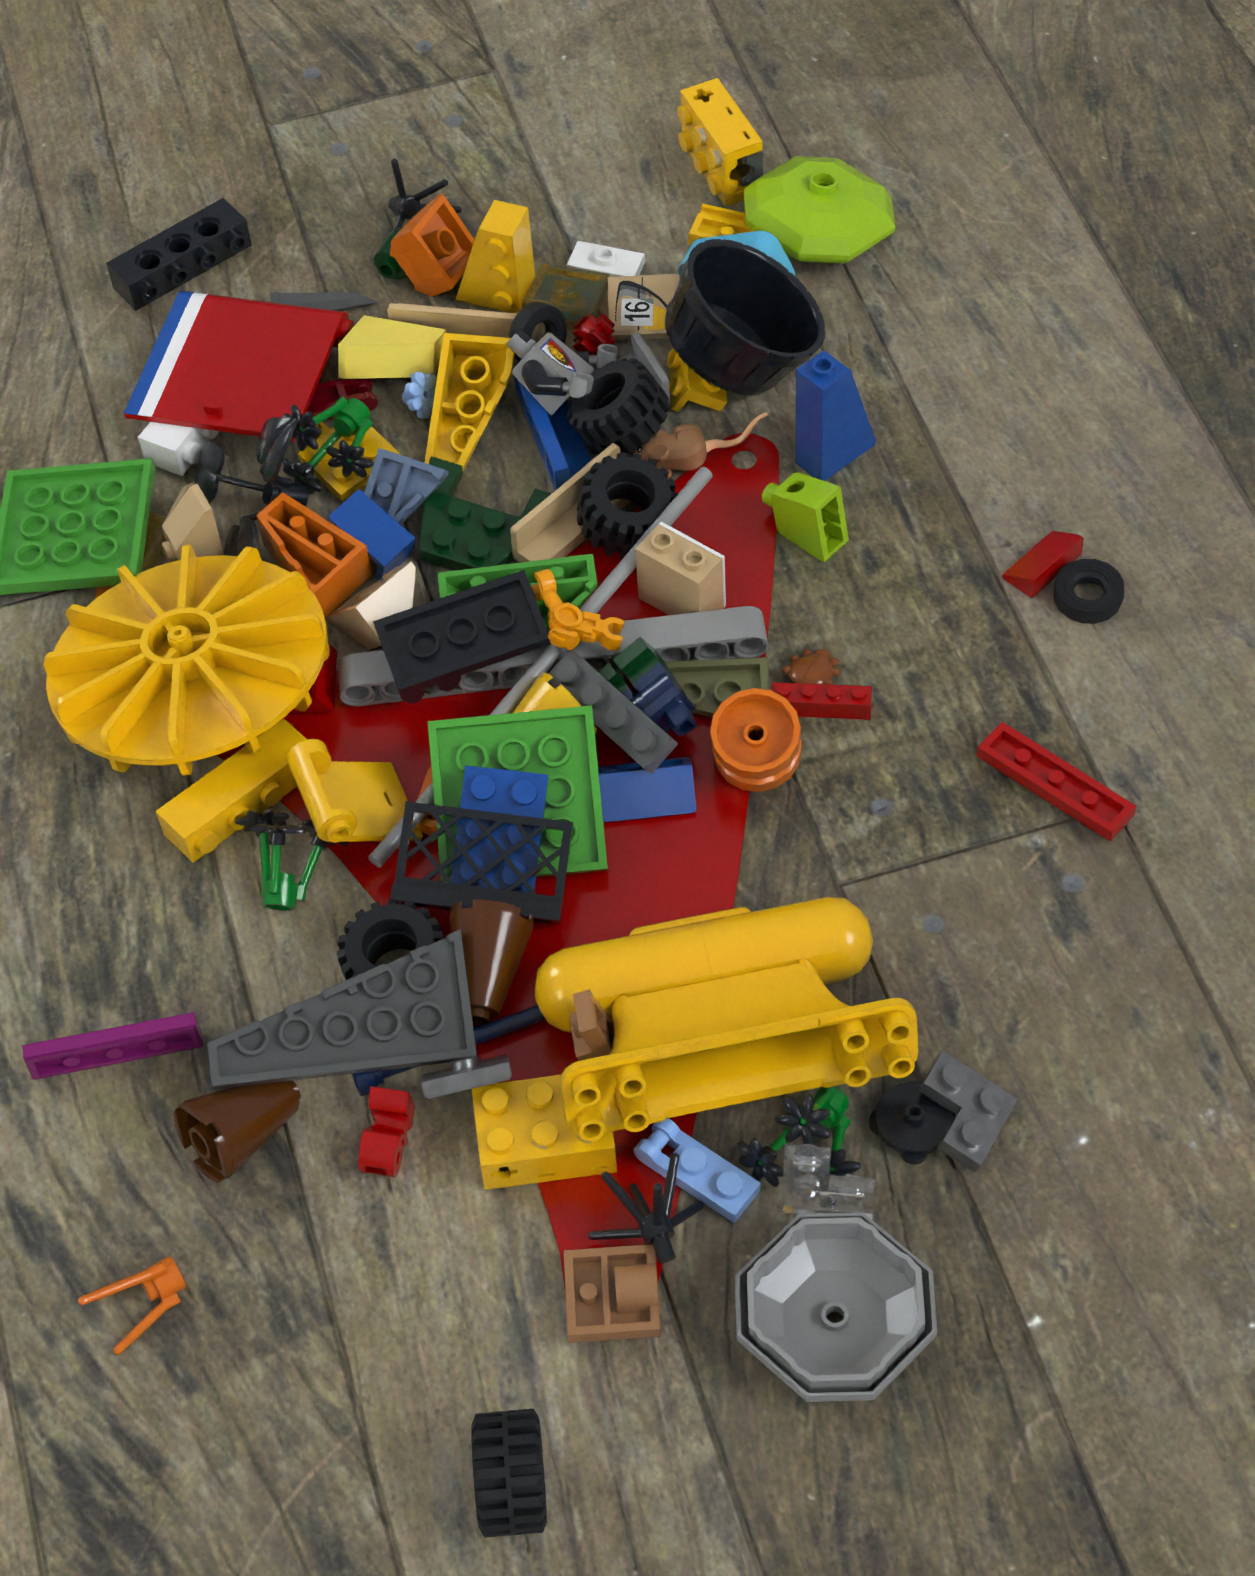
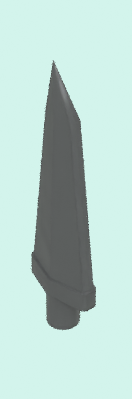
M270 293L271 302L335 311H344L378 303L358 293Z

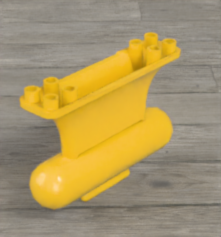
M836 897L818 898L752 912L746 907H738L637 927L630 932L629 936L568 947L550 955L538 969L535 984V1000L547 1022L562 1032L572 1033L570 1013L576 1011L573 994L590 989L602 1009L612 1016L614 1023L613 1048L609 1055L574 1062L565 1068L561 1075L560 1085L564 1114L569 1130L579 1135L585 1141H595L607 1132L622 1129L630 1132H639L647 1128L649 1124L665 1121L666 1118L818 1087L828 1088L843 1084L851 1087H860L872 1078L891 1075L894 1078H904L910 1075L915 1068V1061L919 1052L917 1016L912 1004L902 998H889L849 1006L837 999L825 986L826 984L847 980L859 973L869 961L873 937L868 918L856 905L846 898Z

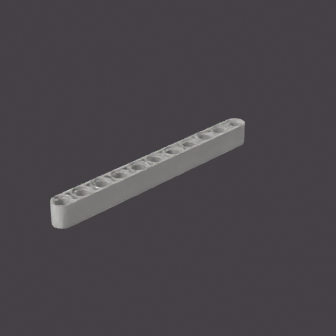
M743 606L624 621L620 636H623L619 650H608L597 641L594 643L580 641L573 650L597 671H600L610 663L619 672L624 674L613 659L640 636L660 654L664 662L757 658L768 650L769 644L762 611L753 606ZM549 645L463 674L458 686L449 692L440 690L438 685L429 686L424 690V696L421 699L513 688ZM568 649L564 651V653L558 658V660L547 671V673H549L555 667V665L561 660V658L568 652ZM383 650L349 654L339 660V693L341 701L346 705L366 706L403 701L399 695Z

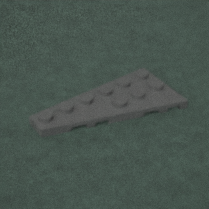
M461 929L448 934L446 938L433 944L424 945L410 951V954L386 965L381 964L321 991V994L308 1000L294 1003L259 1022L254 1021L207 1042L212 1090L450 1063L462 1058L477 1057Z

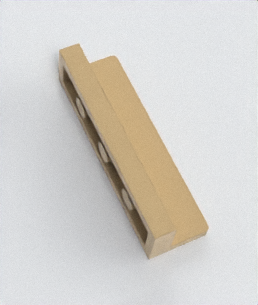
M390 303L387 309L389 320L446 329V333L509 338L512 321L517 313ZM536 325L535 329L533 330L532 336H531V338H532L534 341H535V337H536L538 325Z
M612 443L511 527L510 534L514 560L521 563L566 557L587 539L581 533L582 526L578 525L577 507L584 478L587 473H590L591 467L596 462L602 463L604 457L610 455L613 459H616L617 453H620L619 446ZM615 499L610 502L621 510L631 501Z

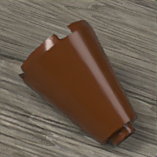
M473 900L472 908L462 909L461 901L455 903L450 909V933L461 929L472 1022L486 1024L489 1023L490 1018L498 1017L533 932L534 917L529 913L526 920L520 916L521 908L499 901Z
M293 1080L225 1088L185 1100L182 1104L178 1105L180 1107L176 1108L173 1113L175 1127L184 1148L186 1149L192 1145L199 1155V1158L193 1161L197 1168L208 1179L218 1183L230 1178L298 1111V1100H300L301 1094Z

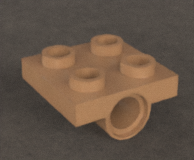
M652 1244L564 1250L568 1343L661 1337L656 1254Z

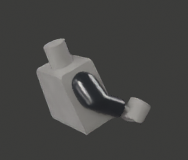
M521 328L506 343L522 359L512 370L513 375L551 416L569 396L580 398L589 394L594 377L590 375L594 370L591 365H595L598 369L611 361L615 362L618 348L611 344L599 345L597 355H591L590 351H572L553 334L548 332L536 343Z

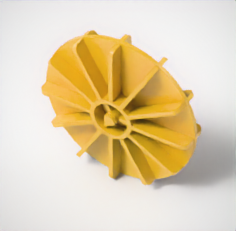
M189 544L182 546L181 560L153 567L138 573L137 576H134L125 565L117 568L121 580L119 584L97 597L87 607L76 604L70 605L65 612L69 626L61 635L54 651L47 653L43 662L47 673L46 690L50 707L55 719L72 743L79 744L86 750L107 758L112 769L115 771L125 772L132 764H177L181 775L186 776L192 774L193 761L221 754L242 744H245L251 753L259 751L261 748L257 736L269 730L293 709L306 711L312 703L309 690L316 681L324 661L329 658L330 648L323 610L301 573L297 571L289 572L279 566L262 561L258 549L253 547H245L238 556L196 557L192 545Z

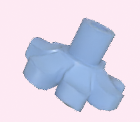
M421 371L412 373L410 375L411 383L406 384L402 394L403 402L408 405L411 411H417L418 418H429L430 413L432 414L436 388L434 386L437 378L433 373L423 374Z

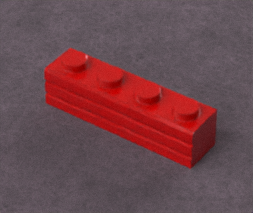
M772 682L771 690L785 697L797 711L798 717L871 720L872 686Z

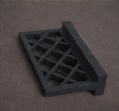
M406 801L395 881L392 884L390 900H397L399 905H403L405 901L414 902L416 907L423 906L424 908L450 911L455 903L461 901V909L472 908L473 900L499 901L521 908L520 916L526 920L530 913L534 917V922L561 925L573 822ZM414 812L431 814L441 828L421 842L412 831ZM439 816L454 818L445 824ZM462 819L474 820L483 833L462 847L449 829ZM481 821L494 822L495 824L486 829ZM504 824L515 825L524 836V839L507 852L502 850L491 835ZM522 826L534 827L537 829L528 834ZM546 829L563 831L561 848L548 858L532 840ZM443 833H446L459 851L439 866L425 847ZM412 837L417 846L409 851L410 838ZM485 838H488L501 856L481 871L467 852ZM529 843L542 862L522 876L509 857ZM421 850L436 868L422 879L405 877L407 861ZM464 856L477 875L463 885L454 884L443 870ZM560 856L557 872L551 862ZM505 861L519 880L506 890L495 889L485 875ZM547 866L557 879L555 896L536 894L527 880ZM440 874L446 882L431 880ZM482 879L488 888L472 885ZM523 884L529 893L514 890Z

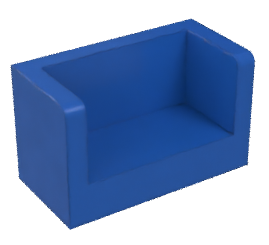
M360 489L354 492L327 517V521L367 545L369 558L378 565L375 578L378 581H383L382 576L400 566L411 555L415 537Z

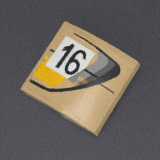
M679 274L608 277L609 319L615 324L613 327L615 331L612 335L616 338V341L631 340V335L639 332L643 339L669 338L665 330L666 309L677 288Z

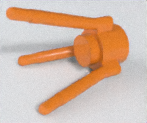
M170 1256L147 1267L144 1271L79 1297L78 1303L86 1305L141 1284L151 1302L157 1298L161 1300L113 1348L114 1354H121L164 1312L181 1303L177 1292L185 1289L186 1284L177 1265Z

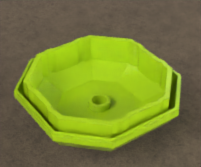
M795 156L744 188L743 195L747 227L754 231L771 233L778 239L785 253L800 262L844 264L895 232L892 198L884 186L839 158Z

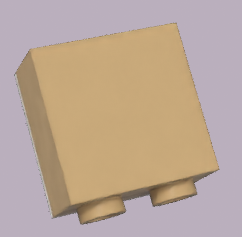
M660 522L635 548L638 598L667 615L724 609L726 606L724 555L663 522Z

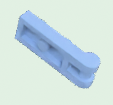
M666 1118L665 1121L654 1123L652 1126L653 1133L649 1138L641 1139L633 1149L635 1156L642 1163L666 1178L670 1158L663 1154L661 1150L666 1144L675 1149L674 1153L679 1155L675 1185L735 1224L760 1192L761 1183L681 1131L671 1119Z

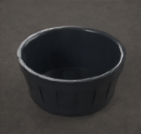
M706 240L697 244L692 249L682 268L681 277L673 298L666 309L665 330L672 347L684 363L709 383L711 382L723 390L739 395H758L772 389L796 367L807 362L819 350L825 339V323L822 313L819 311L820 308L801 281L772 257H768L756 248L733 240Z

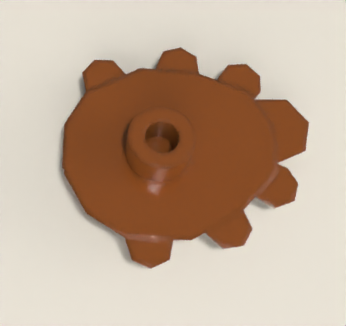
M805 649L802 652V657L797 655L791 656L789 660L791 662L790 666L782 668V672L787 674L795 683L833 684V680H831L833 676L841 673L839 668H833V666L839 664V660L836 657L830 658L831 653L826 649H818L814 653L809 649Z

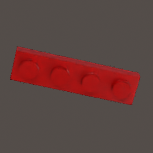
M1001 722L977 747L978 758L1110 842L1135 815L1136 805L1004 722Z

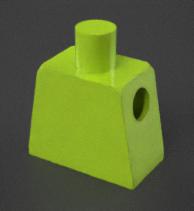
M797 472L789 476L780 485L770 483L765 487L762 493V502L773 508L777 531L780 535L823 563L826 562L849 541L840 486Z

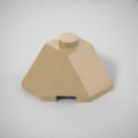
M196 483L183 486L162 525L166 541L161 543V547L168 563L181 560L182 546L189 544L192 545L196 557L224 555L212 508L199 485Z
M408 562L393 568L382 576L385 581L384 583L379 580L368 588L365 587L328 615L326 619L334 627L368 650L381 646L373 621L413 608L416 567L412 562Z

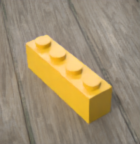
M282 719L257 737L261 748L259 751L251 753L246 746L155 811L164 836L192 863L203 855L212 852L218 844L237 830L243 829L244 825L236 824V820L246 816L247 811L252 810L262 813L267 808L276 805L282 797L297 787L287 761V754L294 745L307 739L285 719Z

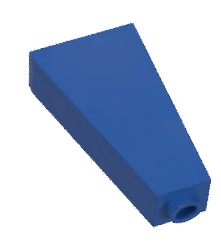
M823 350L796 369L795 463L812 477L825 481L872 448L876 440L851 370Z

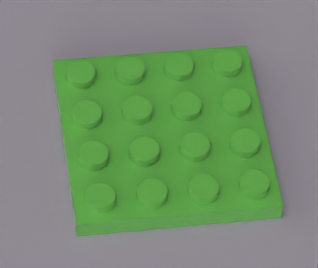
M152 458L7 471L0 508V595L115 586L121 582L117 568L123 565L134 576L142 572L156 469Z
M592 705L427 721L435 805L460 808L465 765L548 774L544 819L573 822L567 875L608 871ZM439 816L445 824L454 818ZM436 821V826L438 830L439 828H441V826ZM458 823L449 829L455 838L457 836ZM546 829L542 832L540 850L546 858L561 848L563 831ZM446 833L438 837L440 865L453 856L455 852V844ZM560 856L551 862L557 872ZM453 863L443 870L450 880ZM547 866L537 873V878L554 876Z

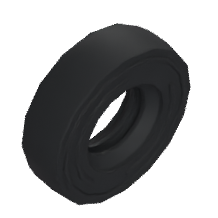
M533 302L524 306L517 313L511 324L509 338H512L520 328L531 337L536 325L543 322L545 325L544 335L547 332L551 333L565 344L567 323L564 315L555 306L542 302ZM515 353V359L520 362L522 359Z
M1079 559L1068 563L1060 570L1054 582V602L1059 611L1069 619L1080 623L1096 624L1109 620L1118 612L1124 600V580L1120 573L1109 563L1097 559ZM1092 582L1101 586L1104 594L1099 599L1086 600L1078 597L1074 592V588L1079 583Z

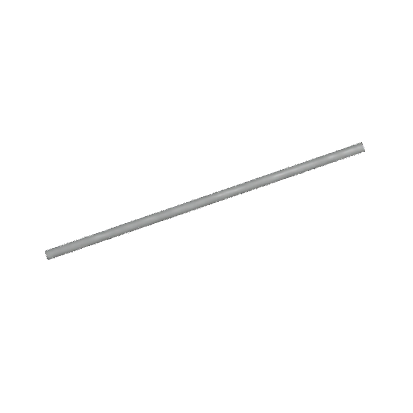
M701 467L584 603L580 608L581 612L598 613L636 568L635 548L660 522L671 526L713 477L709 469ZM550 644L490 715L513 713L536 679L542 673H547L566 648ZM433 782L415 803L435 804ZM414 812L412 830L426 814ZM404 815L368 856V859L375 866L381 868L400 846Z

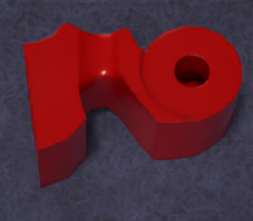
M370 1086L369 1109L374 1124L362 1132L358 1159L359 1171L361 1173H373L396 1178L401 1166L403 1146L408 1144L407 1132L413 1126L415 1104L408 1091Z

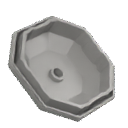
M863 1212L798 1214L735 1275L737 1341L806 1402L875 1400L937 1336L933 1271ZM830 1313H838L842 1315L843 1320L838 1323H832L826 1317Z

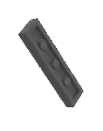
M568 650L548 673L553 677L548 682L555 688L562 684L581 706L592 705L594 724L651 775L678 745L671 736L574 650Z

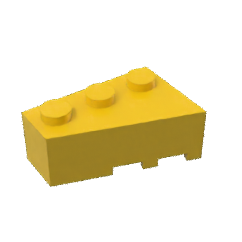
M494 200L477 231L455 300L503 312L518 313L527 305L536 288L529 210L525 206Z

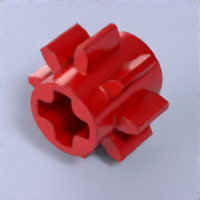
M591 313L586 314L575 324L571 331L575 336L573 339L575 343L572 347L576 351H590L591 355H597L599 345H614L616 338L612 333L615 331L613 329L615 324L604 313L598 318Z

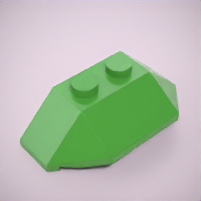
M593 554L439 572L440 598L521 570L525 571L531 586L538 584L534 577V572L549 569L555 577L557 594L562 602H569L580 609L597 588ZM536 600L547 630L550 631L549 619L547 617L549 609L543 600Z

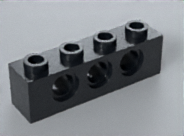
M224 198L214 202L107 262L106 265L113 289L135 311L139 310L252 246L247 220Z

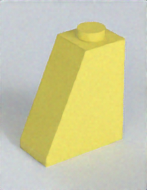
M364 315L338 344V378H410L412 373L420 371L423 374L433 373L436 375L439 368L443 334L446 333V329Z

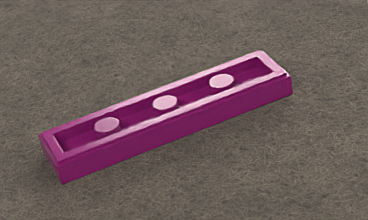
M195 1012L26 1044L22 1045L23 1059L32 1078L36 1080L201 1048L203 1046V1038Z

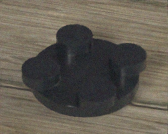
M916 1081L902 1083L889 1089L880 1098L876 1110L871 1113L869 1118L871 1131L879 1135L890 1148L900 1152L903 1160L912 1165L924 1162L928 1153L938 1149L937 1146L955 1116L954 1113L918 1091L922 1083Z

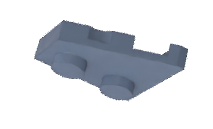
M378 448L364 493L402 525L448 477L449 471Z

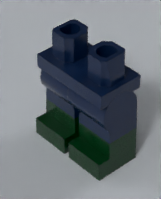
M641 636L613 659L628 679L610 663L598 671L666 733L672 729L678 736L687 735L697 726L692 714L696 707L687 698L684 690L660 654Z

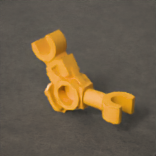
M549 569L534 572V577L538 584L531 585L530 587L537 601L543 600L549 609L547 615L550 630L548 639L552 645L573 650L580 641L586 643L597 641L608 650H619L623 636H620L624 626L623 620L616 617L602 620L600 619V614L586 611L581 612L575 605L569 602L563 603L557 594V585L553 573Z

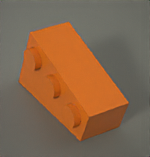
M282 492L256 515L265 548L279 567L289 572L297 571L301 573L306 580L307 586L316 596L325 618L372 576L367 545Z

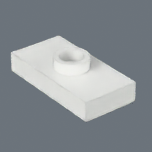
M577 241L567 263V274L607 282L608 277L639 276L645 264V254Z

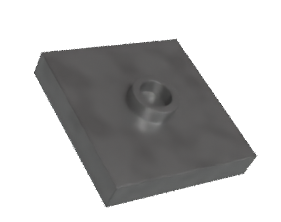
M508 1054L477 1061L476 1056L450 1062L451 1068L423 1074L421 1084L424 1097L430 1099L510 1080L512 1072Z

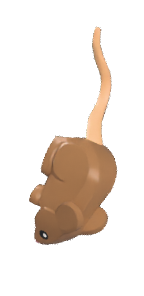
M766 412L755 417L745 431L733 440L711 439L705 441L697 425L685 424L674 427L673 433L670 434L660 429L654 434V438H650V441L645 445H641L632 453L633 455L634 453L642 455V460L648 461L651 458L656 461V467L658 469L664 467L669 472L667 479H670L672 469L694 471L703 465L709 451L716 448H729L742 443L749 436L755 425L761 419L768 416V413Z

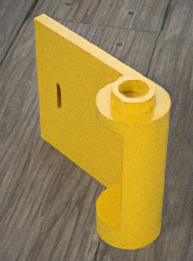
M318 739L304 740L289 750L287 754L288 764L316 833L321 840L334 843L382 841L403 817L405 804L408 800L391 762L331 761L325 743ZM417 825L412 831L421 840L423 834Z

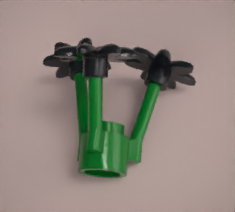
M341 397L333 406L314 417L310 411L302 416L299 408L294 404L291 407V415L287 413L282 415V418H296L299 420L292 438L297 437V446L301 451L305 450L307 445L313 450L318 449L314 436L321 435L322 431L316 425L334 415L333 427L335 432L308 463L303 462L301 465L299 462L293 464L286 458L283 460V472L293 477L294 483L306 485L309 494H314L315 491H322L321 487L314 482L316 477L313 474L315 473L314 468L327 453L333 457L329 460L328 465L334 468L342 467L344 477H349L353 471L356 475L365 478L367 472L364 468H370L374 465L371 460L361 457L365 450L360 445L373 422L370 420L371 414L368 407L360 400L355 398L346 400V398ZM355 435L351 446L344 440H341L339 449L333 447L341 436L350 437Z
M269 808L264 810L261 815L257 811L249 810L246 812V816L236 820V824L244 825L243 829L245 832H256V836L260 838L262 872L260 898H262V906L272 910L293 911L295 910L296 901H305L307 885L321 851L326 850L328 844L336 846V843L321 840L316 833L312 820H305L298 826L289 825L284 821L289 819L287 813L274 814V810ZM306 831L313 838L311 842L313 849L300 881L296 884L294 883V875L280 872L281 845H285L286 833H305ZM337 842V844L348 847L349 845L348 842ZM269 845H272L271 866H270V849H269Z
M834 1086L828 1088L820 1087L814 1097L809 1093L806 1094L801 1101V1105L790 1096H785L783 1102L789 1113H780L775 1116V1120L777 1123L788 1127L770 1146L762 1148L757 1138L751 1140L750 1146L743 1141L737 1143L739 1150L743 1154L739 1158V1163L744 1167H754L752 1176L757 1181L764 1177L769 1184L777 1187L779 1185L777 1177L786 1175V1171L774 1163L777 1159V1152L787 1142L790 1143L796 1140L800 1135L805 1147L812 1150L815 1146L814 1135L826 1139L831 1136L829 1130L834 1129L835 1133L831 1151L827 1153L822 1148H816L815 1155L817 1159H804L803 1165L814 1171L810 1176L812 1182H821L828 1177L829 1186L834 1190L839 1188L841 1181L852 1185L858 1183V1178L853 1172L861 1168V1163L844 1161L846 1152L842 1149L845 1131L851 1122L844 1115L848 1109L849 1101L845 1093Z

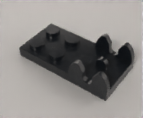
M524 570L373 621L399 695L406 703L419 702L424 696V690L429 686L438 685L440 690L449 692L458 686L463 674L551 644L548 639L549 632Z

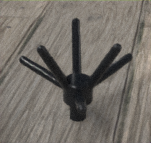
M392 159L391 165L399 194L389 201V208L398 216L393 231L402 227L405 219H412L427 205L421 204V199L446 187L448 181L444 179L415 195L406 194L398 160ZM452 206L456 213L462 211L461 207Z
M672 1153L670 1156L664 1195H662L663 1188L660 1183H656L653 1186V1212H651L637 1184L632 1183L629 1186L635 1200L634 1202L608 1172H603L601 1178L638 1221L639 1228L591 1231L588 1233V1238L590 1240L643 1238L646 1245H653L658 1263H666L675 1259L676 1256L670 1238L675 1235L673 1228L704 1208V1203L698 1201L670 1218L679 1155Z

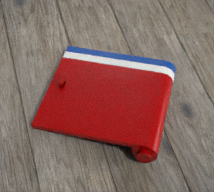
M180 291L175 298L127 404L124 416L127 419L259 437L261 429L268 419L272 417L282 418V415L286 413L291 415L292 405L295 404L299 408L302 416L307 412L332 347L338 348V344L354 327V322L349 320L348 313L343 311Z

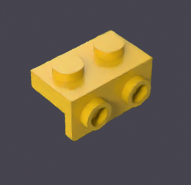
M672 348L667 358V367L670 370L669 395L671 410L679 412L689 400L720 412L727 404V391L700 377L684 363L679 354Z

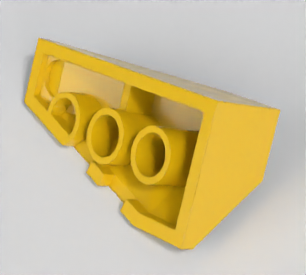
M454 333L443 334L424 463L429 464V460L433 456L461 465L464 471L512 377L515 352L506 345L511 338Z

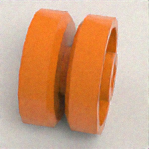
M751 688L734 693L720 704L712 718L710 735L717 769L726 781L741 790L763 792L775 789L789 780L800 764L802 751L800 722L797 711L789 701L772 690Z

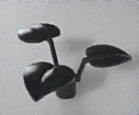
M272 417L264 423L258 439L256 457L258 463L262 465L260 473L264 481L267 482L265 485L222 475L221 471L225 460L223 448L216 442L209 441L204 443L199 455L200 466L196 471L195 484L199 485L208 503L210 504L214 500L220 481L263 492L262 499L266 505H269L283 492L306 507L308 502V489L306 485L294 483L291 479L282 478L278 475L299 420L296 418ZM258 513L242 516L239 525L231 526L225 543L224 555L238 556L247 546L257 549L258 530L254 521L257 520L256 515Z

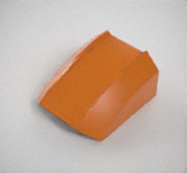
M440 193L391 240L390 256L394 257L413 283L415 291L434 297L451 290L463 276L475 240L444 194Z

